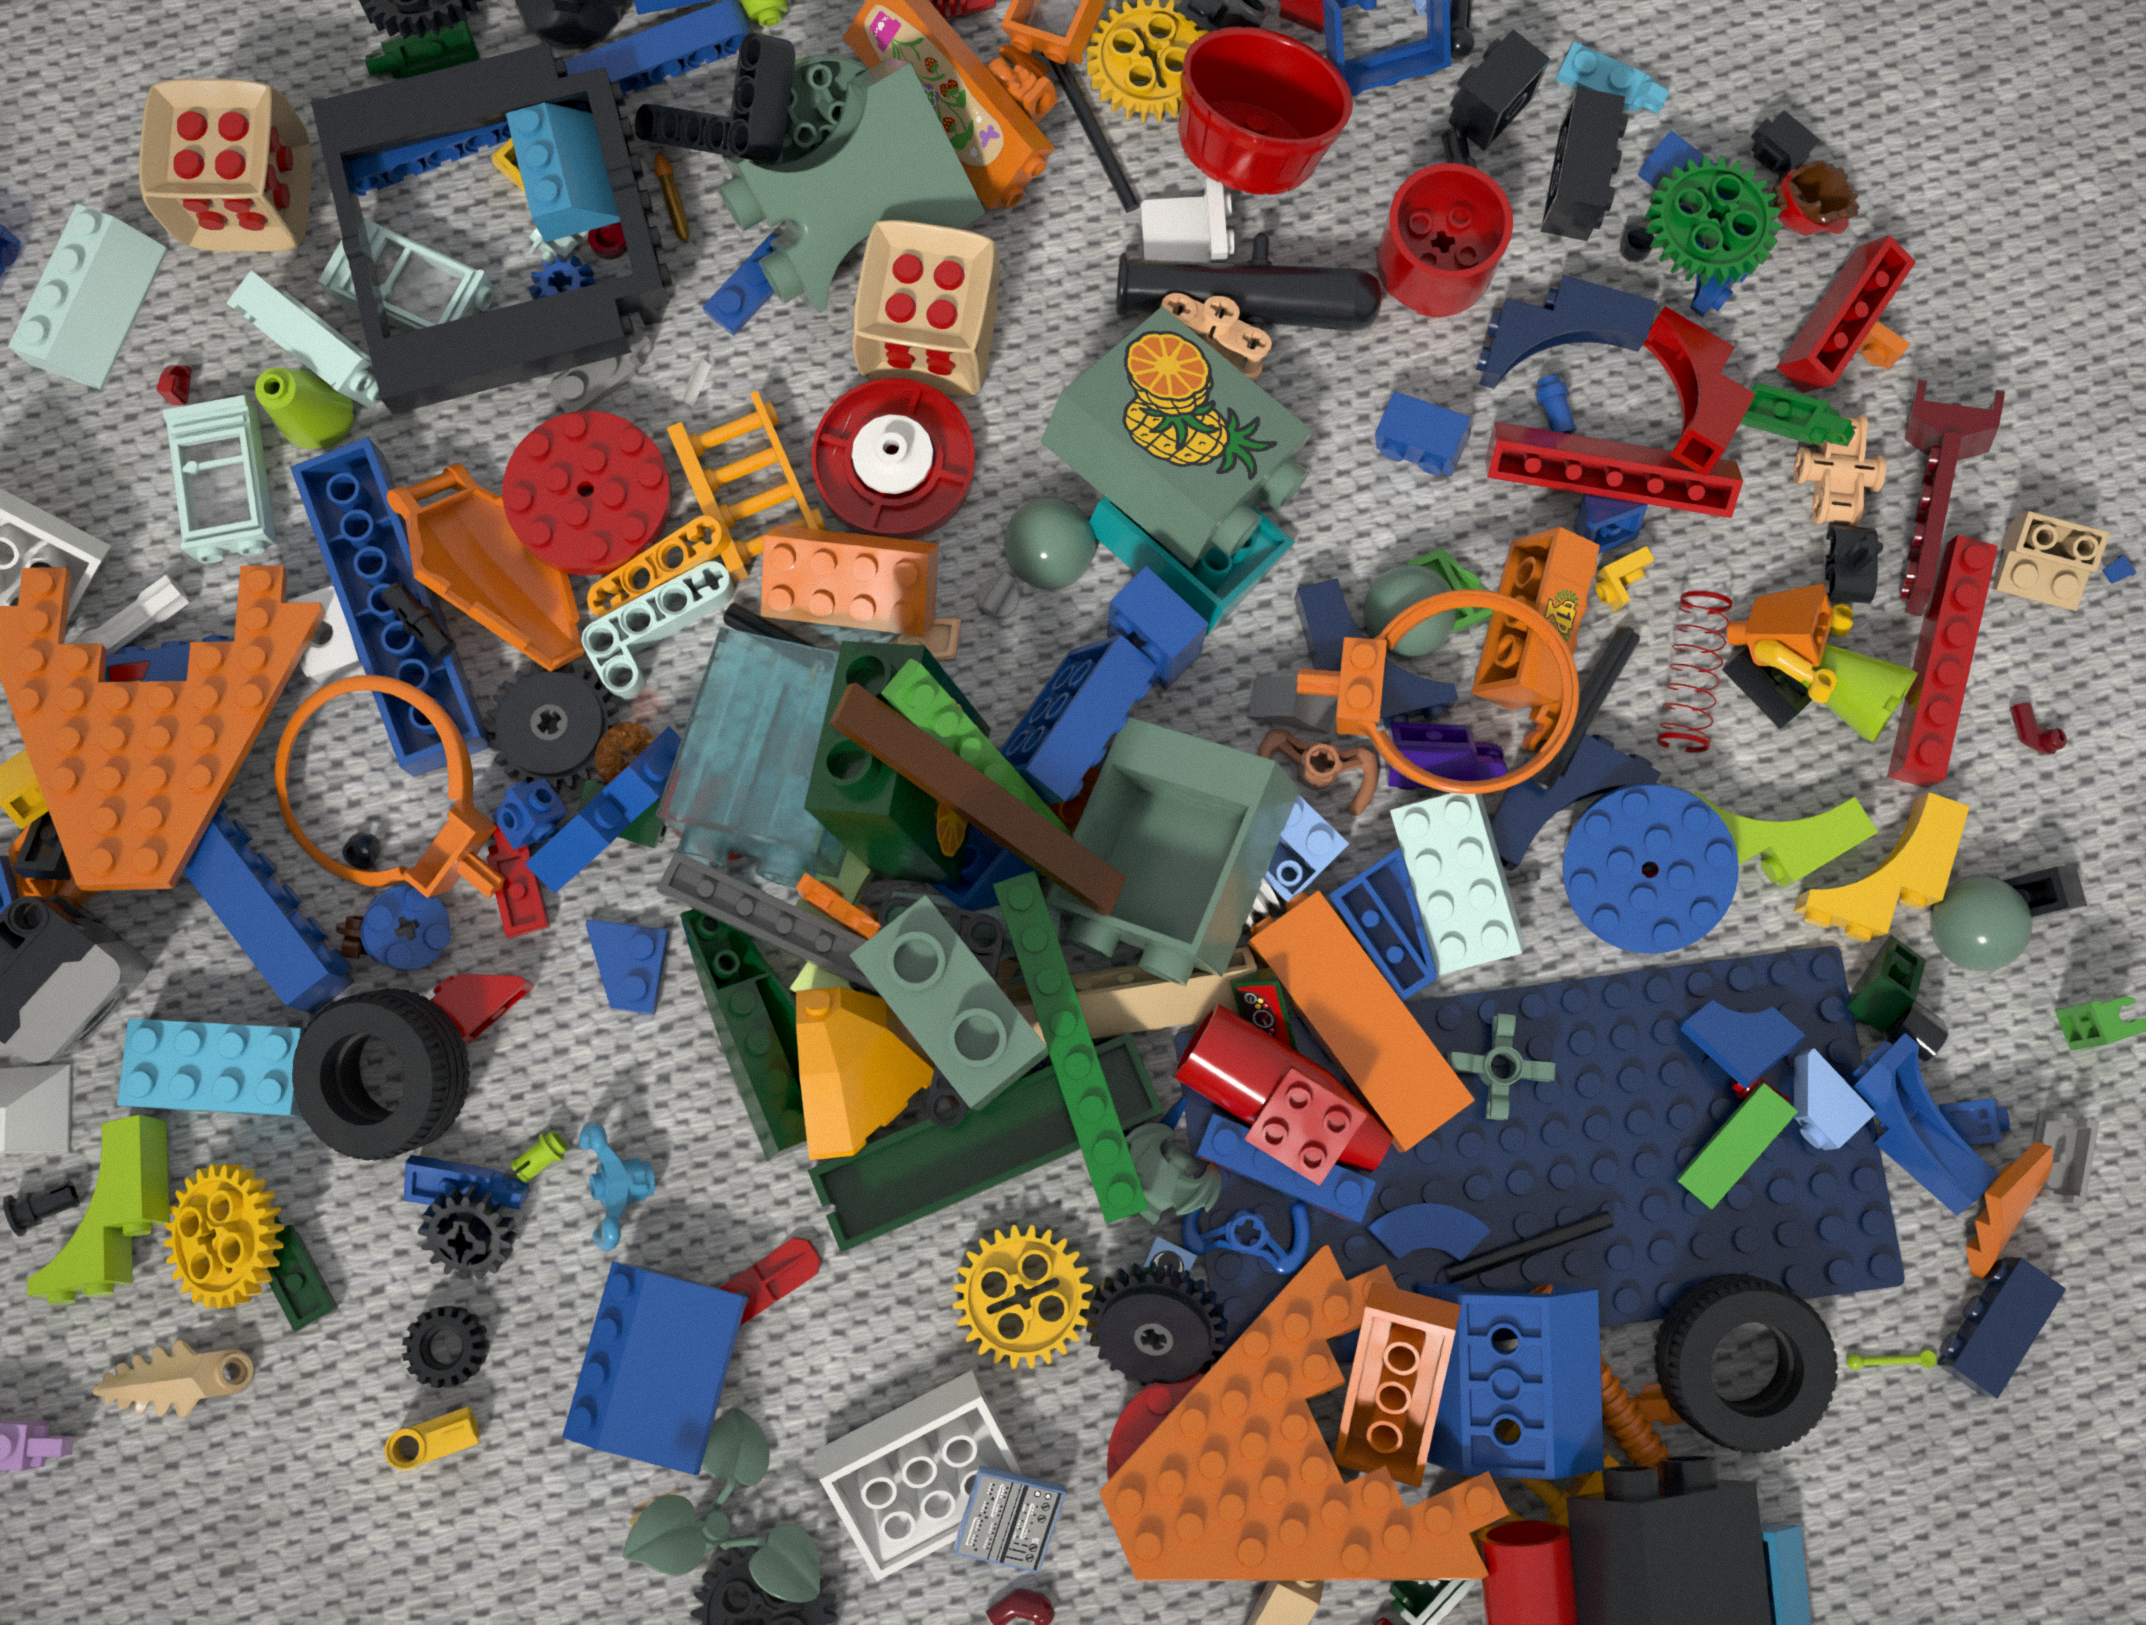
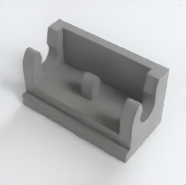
M2039 1112L2037 1114L2032 1144L2038 1141L2052 1146L2053 1161L2049 1177L2036 1196V1200L2063 1207H2085L2099 1121L2088 1118H2068L2066 1113Z

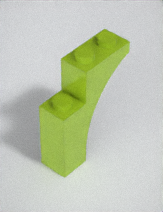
M1697 791L1692 793L1706 802L1727 826L1736 847L1738 865L1759 853L1763 859L1761 861L1763 872L1773 883L1778 882L1781 888L1796 882L1878 833L1856 797L1814 817L1776 822L1755 820L1733 814L1708 801Z
M139 1114L101 1123V1161L90 1205L76 1232L61 1252L44 1268L27 1278V1296L47 1298V1305H65L76 1302V1295L85 1294L86 1297L108 1296L114 1294V1287L133 1283L132 1236L150 1234L151 1227L170 1223L167 1121Z

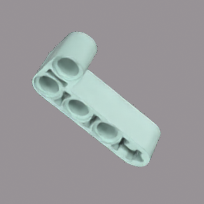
M708 561L589 624L582 633L583 647L603 684L614 697L623 701H630L641 695L645 688V678L633 655L725 606L734 596L735 586L728 570L722 564ZM714 578L720 586L716 590H712L708 581ZM694 587L701 597L698 601L691 591ZM684 597L687 599V604L682 610L677 612L668 610L670 602L675 598ZM638 618H650V624L645 630L640 632L632 630V625ZM606 636L614 638L613 644L608 650L602 652L595 650L596 644L601 638ZM624 671L633 672L630 683L623 687L615 686V679L618 674Z

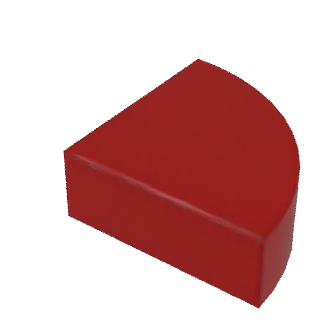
M168 365L162 371L157 385V392L171 405L188 404L192 372L190 367Z

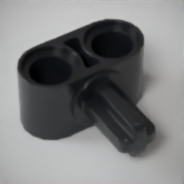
M1832 525L1826 535V540H1830V555H1826L1825 580H1829V593H1827L1829 601L1870 604L1874 599L1877 589L1878 554L1883 551V543L1878 542V534L1874 528Z
M1915 1001L1885 1030L1887 1036H1889L1887 1040L1892 1045L1904 1033L1919 1044L1918 1058L1923 1062L1930 1060L1940 1050L1948 1037V1030L1944 1020L1918 1001Z

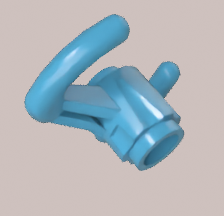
M593 1121L583 1126L578 1143L580 1148L584 1150L592 1149L596 1152L601 1163L597 1165L596 1174H590L589 1186L592 1199L600 1200L601 1206L607 1207L606 1218L602 1221V1228L596 1229L593 1232L592 1239L599 1249L609 1252L616 1248L621 1237L619 1223L629 1203L645 1201L646 1196L653 1195L655 1180L649 1161L641 1162L640 1158L621 1160L608 1145L605 1128L600 1123Z

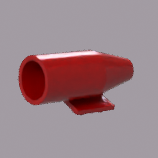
M1216 1003L1200 1023L1183 1051L1172 1075L1173 1078L1250 1124L1251 1127L1244 1136V1140L1319 1186L1336 1162L1369 1173L1373 1172L1383 1160L1393 1139L1390 1132L1329 1070L1220 1003Z
M1523 1520L1494 1524L1483 1528L1477 1533L1479 1555L1489 1574L1486 1578L1482 1579L1486 1625H1578L1571 1538L1568 1527L1548 1521Z

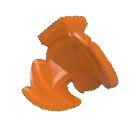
M1001 45L998 49L1001 56L991 60L986 68L1037 126L1058 102L1054 85L1045 74L1049 73V69L1031 54L1022 52L1013 46ZM1006 61H1007L1008 63H1010L1011 65H1013L1014 67L1011 68V67L1006 63Z

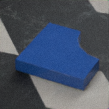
M1713 999L1687 1019L1680 1029L1745 1089L1801 1044L1806 1036L1773 1006L1760 1013H1740L1725 1008Z

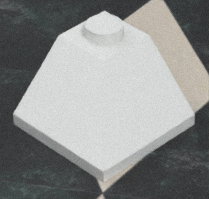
M71 1064L0 1068V1155L70 1150Z

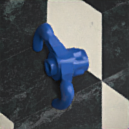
M1296 1202L1292 1206L1295 1239L1291 1250L1286 1252L1269 1235L1270 1232L1265 1218L1253 1209H1239L1229 1216L1226 1224L1201 1233L1197 1226L1203 1207L1183 1215L1181 1232L1185 1250L1197 1256L1206 1255L1209 1251L1221 1247L1240 1253L1261 1256L1272 1265L1273 1270L1279 1275H1293L1298 1272L1307 1256L1311 1242V1221L1307 1206L1303 1202ZM1225 1234L1227 1239H1217L1214 1241L1213 1237ZM1267 1243L1274 1251L1270 1253L1267 1249H1262V1247Z

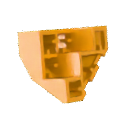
M843 987L796 991L799 1074L809 1159L854 1156L866 1145V1138L880 1125L886 1127L908 1106L907 1100L921 1087L927 1089L931 1085L935 1063L884 999Z

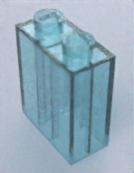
M720 627L655 815L680 838L677 852L714 869H725L730 853L758 859L755 870L758 876L791 888H796L804 873L809 874L812 872L838 879L848 848L804 809L839 656L838 652Z

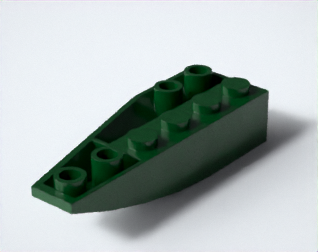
M695 909L682 912L680 914L710 1015L767 1162L807 1146L799 1074L795 1000L746 933Z

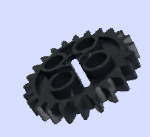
M359 0L369 23H374L377 31L380 32L386 29L390 37L400 31L403 39H407L412 32H417L419 39H422L428 30H432L435 35H439L440 27L444 25L452 30L454 29V20L458 19L466 22L468 18L465 12H477L479 9L476 2L485 1L434 0L436 4H432L430 0Z
M747 1546L745 1555L738 1547H732L730 1549L731 1563L722 1557L714 1561L720 1573L719 1575L707 1571L702 1576L710 1588H700L695 1591L694 1596L704 1602V1605L695 1607L690 1615L702 1619V1623L699 1625H726L727 1619L754 1615L761 1604H764L766 1611H774L797 1602L786 1601L772 1596L755 1582L749 1570V1561L752 1555L759 1550L757 1546ZM830 1576L820 1578V1593L816 1599L801 1602L804 1606L802 1610L787 1611L774 1615L768 1622V1625H781L786 1621H792L797 1625H825L835 1622L838 1614L826 1610V1606L835 1602L837 1596L831 1593L824 1594L822 1590L830 1582ZM732 1586L743 1587L749 1595L748 1606L744 1608L733 1606L728 1599L729 1588ZM762 1618L745 1621L739 1625H765Z

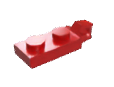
M493 822L497 826L493 832L496 845L488 847L489 855L486 858L488 865L505 878L503 881L504 885L495 892L506 938L511 939L551 928L539 878L524 864L533 855L531 847L527 845L514 850L496 822Z

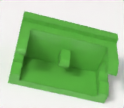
M2125 996L2103 1003L2095 1000L2055 1010L2070 1051L2105 1045L2146 1032V1018L2132 1019L2127 1023L2119 1016V1010L2122 1006H2130L2136 1000Z

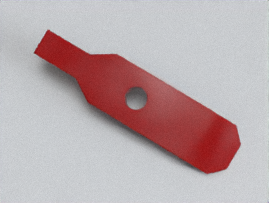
M794 1237L719 1287V1289L737 1293L741 1289L749 1292L750 1302L745 1306L740 1323L741 1326L819 1273L821 1257L810 1240Z

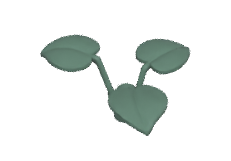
M731 1409L713 1422L702 1462L705 1470L714 1478L728 1479L725 1488L715 1502L708 1507L707 1511L696 1517L695 1509L687 1498L678 1495H666L658 1498L641 1513L634 1523L624 1547L623 1558L648 1566L660 1573L682 1575L697 1567L703 1556L718 1546L724 1550L730 1547L757 1546L760 1549L750 1558L749 1570L755 1582L764 1591L777 1598L798 1603L812 1601L820 1593L819 1553L813 1539L803 1529L795 1525H778L768 1533L766 1541L761 1537H729L730 1521L720 1511L721 1506L735 1488L736 1481L746 1486H754L759 1483L765 1476L770 1461L769 1446L759 1425L743 1411Z

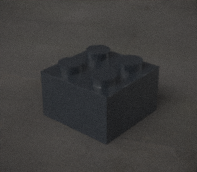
M1514 29L1502 41L1496 38L1490 44L1482 57L1484 61L1477 68L1472 65L1464 72L1457 83L1460 90L1450 103L1453 110L1449 123L1456 127L1457 130L1460 127L1466 129L1467 138L1483 151L1492 144L1535 97L1550 61L1548 56Z

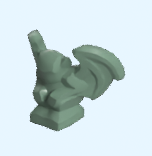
M1158 1122L1145 1123L1132 1130L1125 1137L1126 1143L1130 1145L1129 1152L1149 1208L1139 1214L1153 1226L1160 1222L1162 1211L1173 1206L1176 1209L1177 1216L1191 1213L1201 1207H1205V1211L1208 1212L1218 1200L1223 1186L1221 1171L1215 1164H1208L1204 1174L1198 1179H1193L1189 1176L1197 1172L1201 1166L1196 1164V1161L1188 1152L1176 1148L1175 1144H1171L1166 1155L1163 1156L1161 1145L1164 1141L1174 1136V1131L1166 1124Z

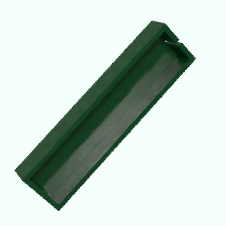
M1130 1032L1094 1047L1122 1131L1164 1113ZM1053 1065L1015 1081L981 1110L969 1108L965 1120L958 1126L942 1128L935 1125L928 1118L865 1145L854 1156L837 1157L809 1169L808 1173L822 1207L828 1208L835 1205L838 1212H832L826 1215L840 1252H846L1081 1149ZM960 1105L937 1115L944 1121L953 1120L960 1111Z

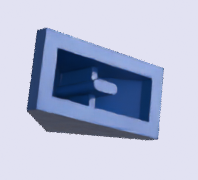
M1584 494L1575 522V534L1599 544L1598 554L1638 538L1648 504Z

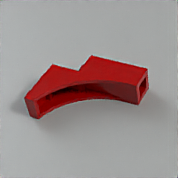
M1664 306L1651 326L1648 337L1643 345L1658 359L1667 371L1676 388L1681 404V432L1670 456L1706 477L1726 450L1756 394L1720 373L1735 346Z

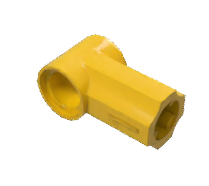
M467 1406L394 1432L386 1442L384 1448L385 1457L388 1463L396 1469H412L429 1461L480 1444V1432L471 1406ZM407 1435L414 1437L419 1444V1452L414 1460L406 1459L400 1451L401 1441Z

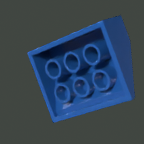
M1121 634L1070 650L1002 745L999 752L1045 804L1050 805L1071 801L1082 789L1084 782L1081 778L1088 768L1097 765L1107 751L1104 745L1112 733L1116 734L1128 722L1130 714L1127 711L1134 701L1144 697L1151 688L1153 681L1150 678L1158 666Z
M612 1261L562 1438L596 1450L692 1475H699L748 1297L652 1268Z

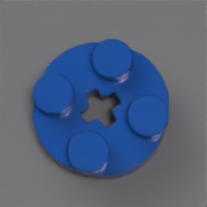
M397 886L373 898L366 908L367 911L364 914L363 923H361L360 927L361 941L367 954L376 963L397 971H413L431 964L441 955L451 938L449 917L440 900L436 896L427 898L415 887ZM400 917H404L407 922L413 921L415 923L414 937L411 940H408L405 935L398 937L394 929L400 926L398 921Z

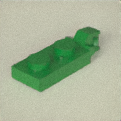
M1758 382L1751 389L1756 395L1740 424L1808 444L1814 443L1815 445H1822L1826 440L1831 444L1848 447L1855 435L1851 425L1852 421L1839 417V411L1831 408L1829 402Z

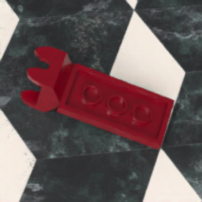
M1918 379L1916 392L1913 395L1905 440L1929 456V459L1926 461L1922 485L1924 487L1916 509L1914 519L1916 527L1914 536L1911 537L1907 555L1909 563L1907 572L1903 577L1899 599L1907 600L1905 613L1922 616L1933 588L1957 461L1989 453L1999 428L2005 390L1996 389L1993 404H1990L1989 409L1961 406V403L1954 402L1946 404L1924 401L1927 380Z

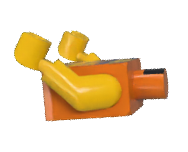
M1824 584L1792 588L1788 591L1768 594L1755 599L1748 620L1729 622L1727 639L1731 646L1748 644L1753 662L1758 666H1772L1782 670L1799 682L1803 680L1809 682V697L1815 702L1826 703L1836 686L1837 677L1831 670L1820 669L1815 672L1812 670V667L1820 666L1829 632L1838 637H1845L1849 634L1853 625V612L1850 606L1846 604H1837L1832 608Z

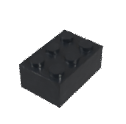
M1577 87L1560 124L1540 232L1587 241L1593 229H1600L1605 211H1610L1615 195V187L1609 186L1612 174L1616 175L1622 156V150L1616 149L1618 138H1623L1629 114L1622 113L1625 96Z

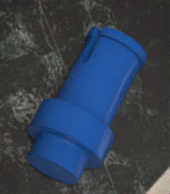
M1558 374L1539 379L1537 381L1539 390L1535 392L1538 405H1543L1550 430L1567 434L1575 432L1577 427L1574 424L1566 398L1570 395L1566 382H1560Z

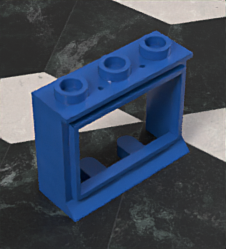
M1322 0L1327 59L1342 74L1341 77H1344L1351 96L1359 95L1365 90L1380 86H1392L1401 80L1415 76L1431 75L1437 70L1451 67L1450 0H1426L1428 38L1346 61L1344 59L1341 9L1358 4L1363 10H1372L1376 8L1377 0Z

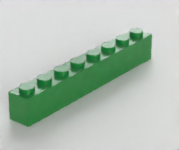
M1034 870L993 884L994 891L1104 1221L1108 1224L1146 1211L1149 1208L1036 872Z

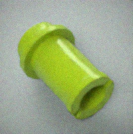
M552 1130L548 1134L545 1132L540 1134V1140L510 1162L513 1171H516L518 1168L522 1170L516 1175L524 1183H529L533 1177L555 1160L561 1162L564 1159V1154L569 1149L564 1139L556 1131Z

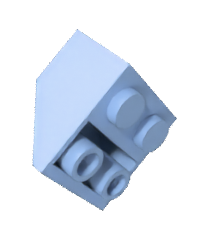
M1298 794L1284 831L1280 834V841L1266 875L1263 878L1286 902H1289L1313 883L1346 850L1349 843Z

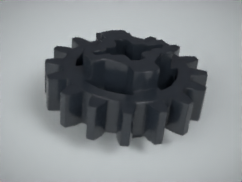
M455 1187L447 1196L442 1193L439 1194L421 1218L424 1222L418 1229V1234L427 1238L420 1247L422 1250H432L434 1252L429 1261L431 1264L440 1261L445 1264L444 1274L448 1275L453 1269L459 1270L461 1280H465L470 1272H474V1275L480 1280L484 1278L488 1270L493 1274L498 1272L503 1262L506 1263L514 1248L511 1246L517 1238V1233L509 1230L514 1224L515 1219L514 1217L502 1216L501 1213L506 1207L504 1203L496 1206L490 1203L492 1193L488 1192L483 1198L477 1197L475 1187H470L465 1195H462L461 1191Z

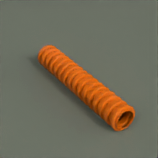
M1552 1284L1541 1285L1530 1293L1550 1294L1554 1286ZM1601 1354L1603 1425L1610 1426V1435L1618 1437L1617 1445L1621 1449H1626L1625 1456L1629 1460H1634L1633 1465L1658 1467L1660 1481L1662 1480L1660 1459L1674 1456L1668 1454L1669 1448L1666 1444L1659 1443L1661 1440L1660 1435L1655 1431L1651 1432L1652 1424L1648 1420H1643V1411L1635 1409V1400L1631 1397L1627 1398L1628 1390L1624 1386H1619L1620 1379L1616 1375H1611L1612 1368L1609 1364L1602 1363L1604 1356Z

